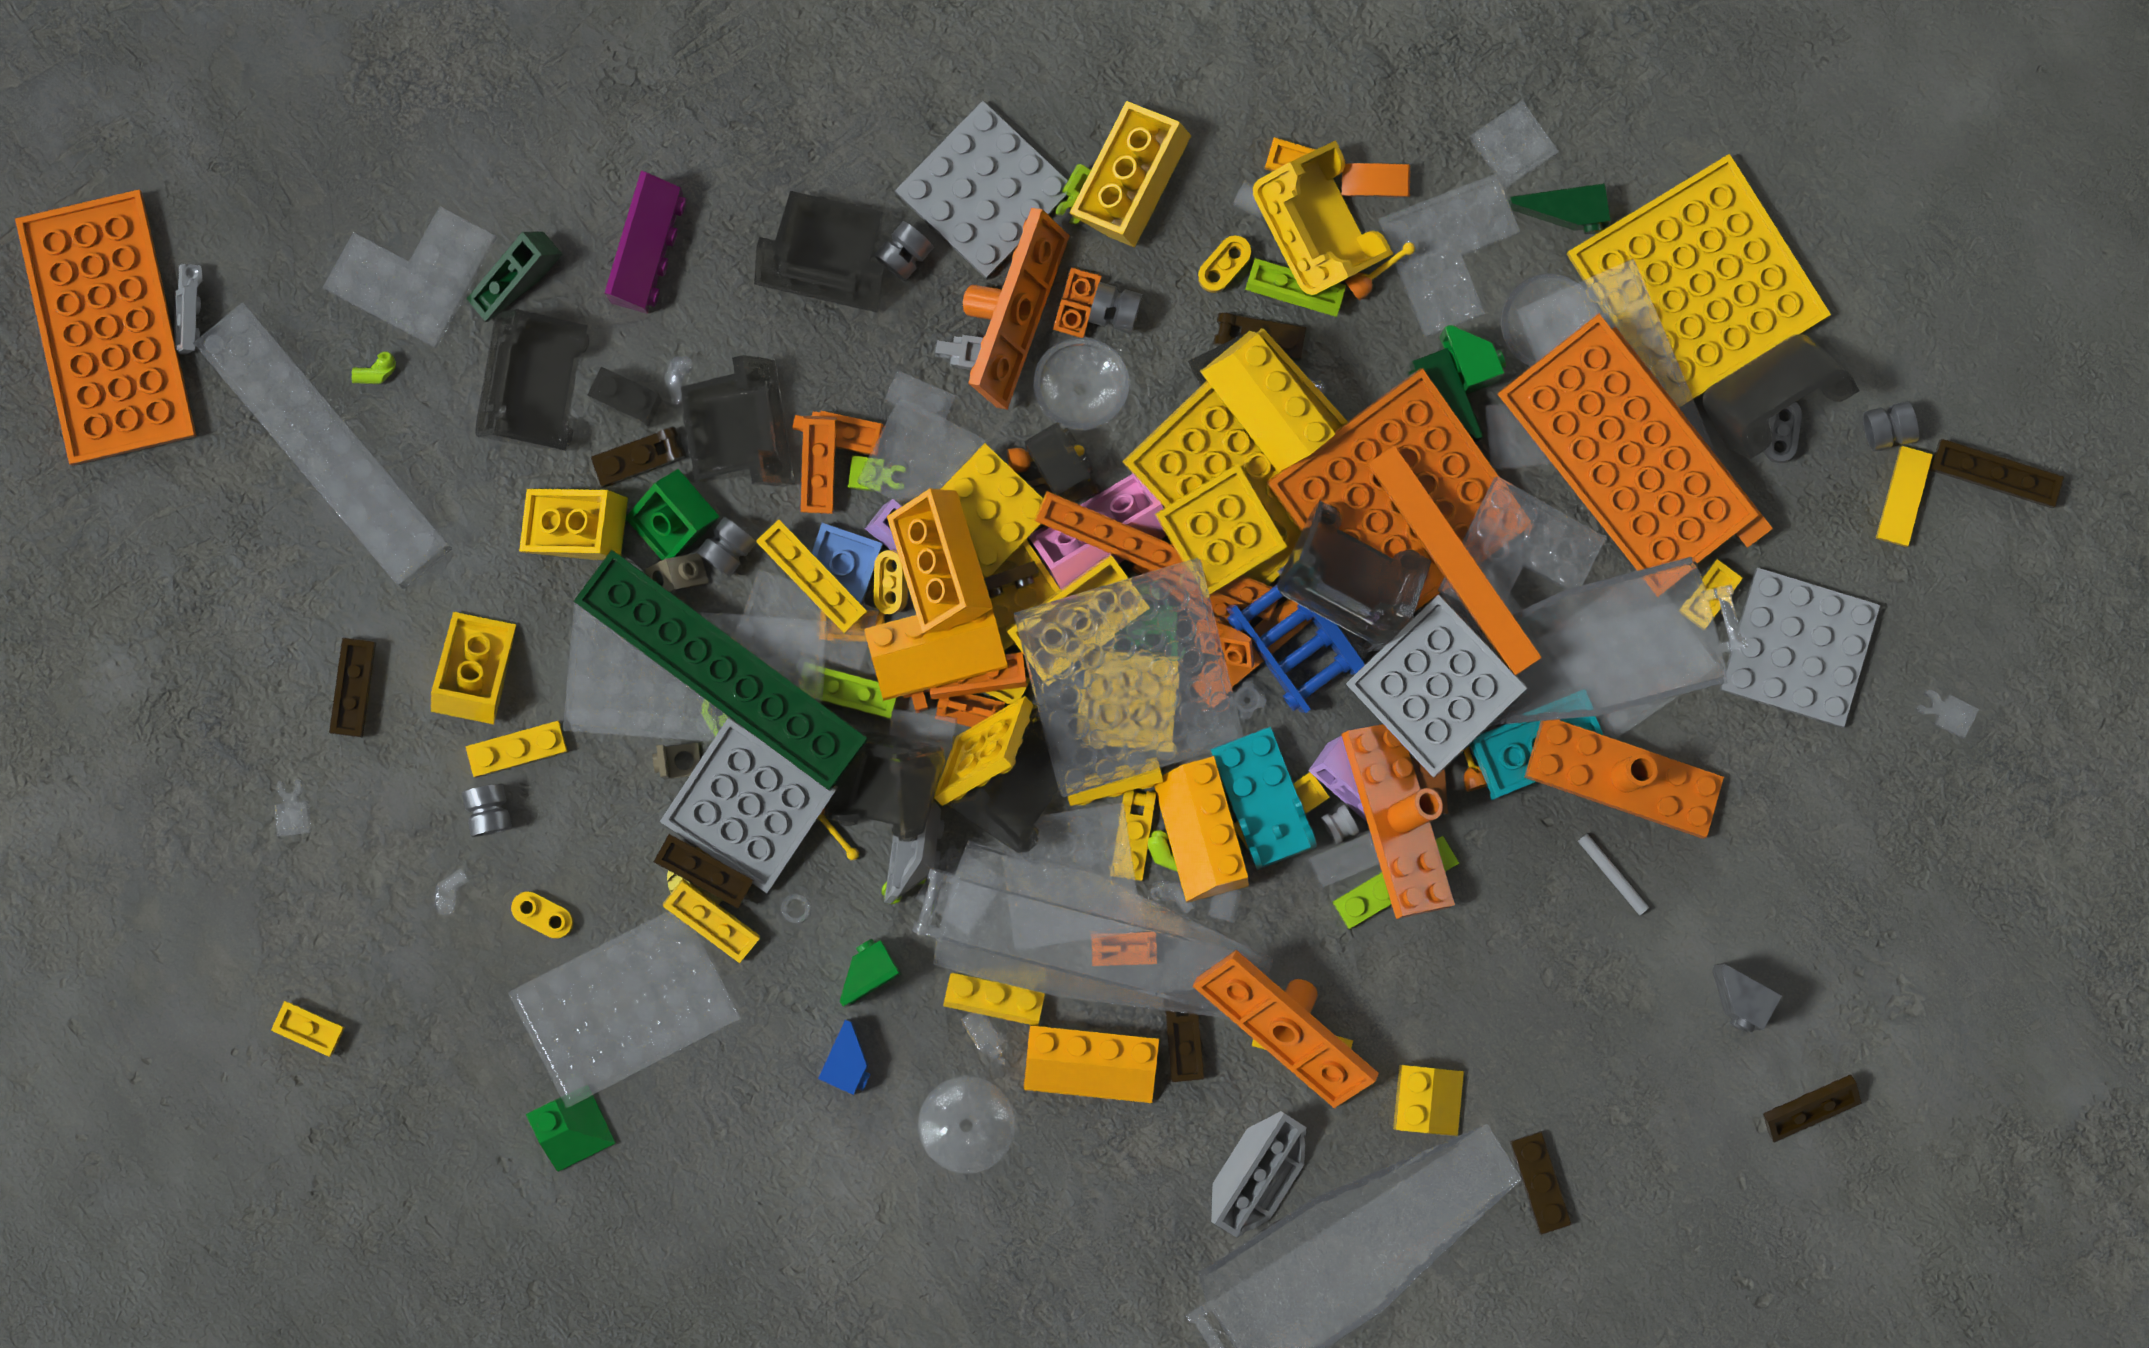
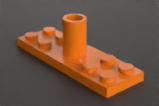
M1031 208L1028 219L1024 222L1019 244L1013 252L1012 263L1003 288L997 289L973 284L967 288L963 297V310L967 316L991 320L986 335L981 341V349L976 363L971 369L968 384L996 408L1008 410L1070 237L1043 209Z
M1546 715L1541 718L1524 778L1702 839L1707 838L1724 779L1723 776Z
M1384 724L1348 730L1342 733L1341 736L1396 919L1454 906L1453 896L1430 821L1438 818L1442 813L1443 803L1440 796L1429 788L1420 790L1409 751Z
M1237 950L1195 979L1193 987L1333 1108H1336L1376 1081L1379 1073L1310 1014L1318 997L1317 989L1310 982L1302 979L1292 980L1284 991Z

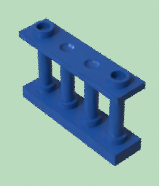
M1287 563L1277 570L1281 576L1278 580L1279 584L1242 611H1240L1237 605L1228 606L1226 610L1230 616L1227 617V620L1234 629L1242 631L1252 639V646L1286 692L1283 698L1293 711L1298 709L1299 712L1307 713L1311 710L1305 702L1307 697L1342 671L1344 673L1349 671L1350 674L1355 675L1365 664L1295 565ZM1293 593L1300 602L1297 605L1298 609L1259 637L1249 621L1285 594L1291 595ZM1305 619L1307 621L1312 619L1319 629L1315 632L1316 636L1277 663L1267 647ZM1330 645L1337 654L1334 657L1335 661L1296 689L1286 673L1321 647H1328Z

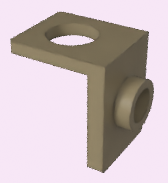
M698 553L667 558L645 569L646 575L655 582L657 572H661L664 579L663 588L669 592L708 583L702 557Z
M698 743L669 747L663 744L656 745L657 753L652 754L655 773L660 772V777L664 780L690 776L700 761ZM686 751L692 754L694 763L690 769L681 770L676 766L675 758L680 752Z

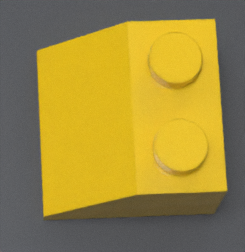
M1399 1065L1393 1129L1458 1136L1464 1071Z

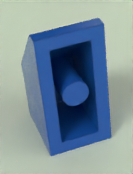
M845 1020L818 1079L855 1095L857 1089L863 1092L871 1074L866 1072L868 1063L854 1024L849 1020Z

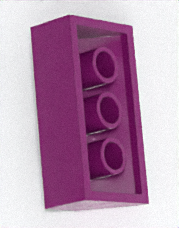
M640 171L604 293L611 304L648 314L650 306H656L660 289L656 288L659 276L664 277L669 259L665 258L668 246L673 247L678 229L674 227L677 215H683L687 199L683 197L684 193L681 187L644 171Z

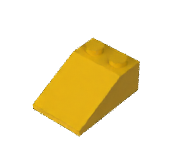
M527 489L519 552L604 560L609 552L613 550L621 556L628 498L609 490Z
M453 612L431 691V712L494 724L503 691L516 624Z

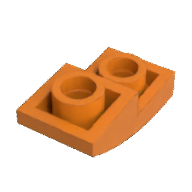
M1379 163L1345 164L1342 172L1341 195L1345 197H1410L1411 165Z
M1071 267L1053 330L1084 338L1093 300L1102 275Z
M1205 619L1197 620L1194 625L1197 652L1221 655L1222 664L1253 668L1252 639L1249 636L1218 622Z

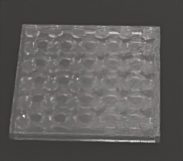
M1200 559L1188 560L1014 613L1059 793L1062 797L1211 752L1210 749L1244 737Z

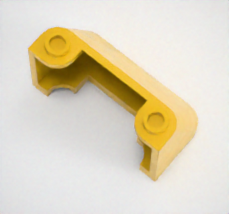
M1336 140L1285 164L1258 179L1253 186L1254 199L1302 291L1310 295L1317 294L1393 255L1387 240L1378 231L1372 230L1361 234L1333 179L1340 175L1345 167V159Z

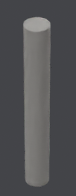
M1586 833L1578 840L1579 844L1639 916L1643 914L1649 906L1589 834Z

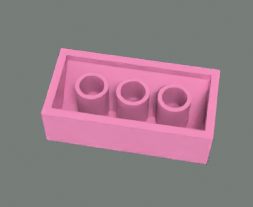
M1134 474L1081 504L1085 508L1160 540L1166 536L1165 531L1154 515L1163 509L1162 504ZM1047 526L1040 528L1029 536L1030 541L1060 589L1111 554ZM1111 554L1118 564L1125 560Z

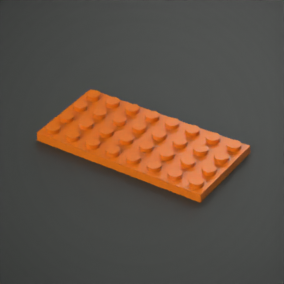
M138 189L15 218L69 464L74 466L197 437L180 359L176 351L173 328L142 191Z
M1600 313L1596 314L1497 393L1656 595L1759 515Z

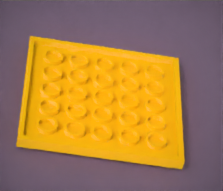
M1730 154L1567 252V256L1612 328L1614 326L1617 327L1679 408L1831 315Z
M1261 328L1257 333H1259L1332 430L1335 432L1348 421L1274 339ZM1208 381L1200 386L1122 461L1164 508L1233 465L1239 464L1287 545L1285 549L1242 574L1246 577L1269 586L1280 575L1277 570L1287 563H1293L1311 546L1266 483L1279 472L1276 471Z

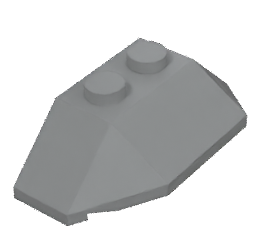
M909 772L900 781L884 903L889 904L926 879L933 870H937L940 861V851H936L937 839H941L944 831V820H940L941 808L918 777Z
M1280 1111L1247 1128L1213 1182L1212 1223L1238 1238L1244 1232L1254 1229L1271 1219L1304 1166L1305 1126Z

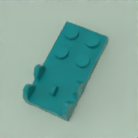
M1586 692L1483 733L1469 745L1473 750L1489 788L1491 800L1536 782L1524 778L1543 716L1546 715L1604 735Z
M1271 727L1210 749L1212 756L1215 757L1219 774L1257 870L1317 847L1313 831L1308 824L1302 803L1296 793Z

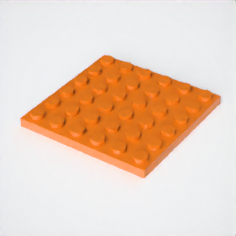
M1423 368L1417 370L1336 430V435L1314 453L1285 468L1266 482L1377 638H1380L1449 587L1450 584L1368 467L1370 461L1395 445L1477 565L1532 525Z

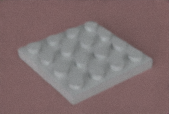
M982 101L895 190V193L987 280L1017 248L1023 233L1024 222L1028 219L1031 208L1043 209L1050 215L1068 196L1062 192L1068 180L993 109Z
M1757 567L1747 595L1720 691L1837 727H1845L1880 605Z
M1439 594L1346 683L1433 778L1438 776L1529 689Z
M728 717L660 822L716 860L755 880L753 884L768 893L838 787L834 786L831 791L827 790Z

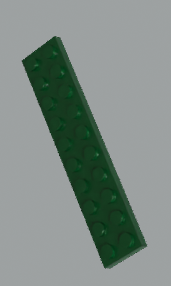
M613 550L609 552L573 601L829 791L833 789L869 740Z

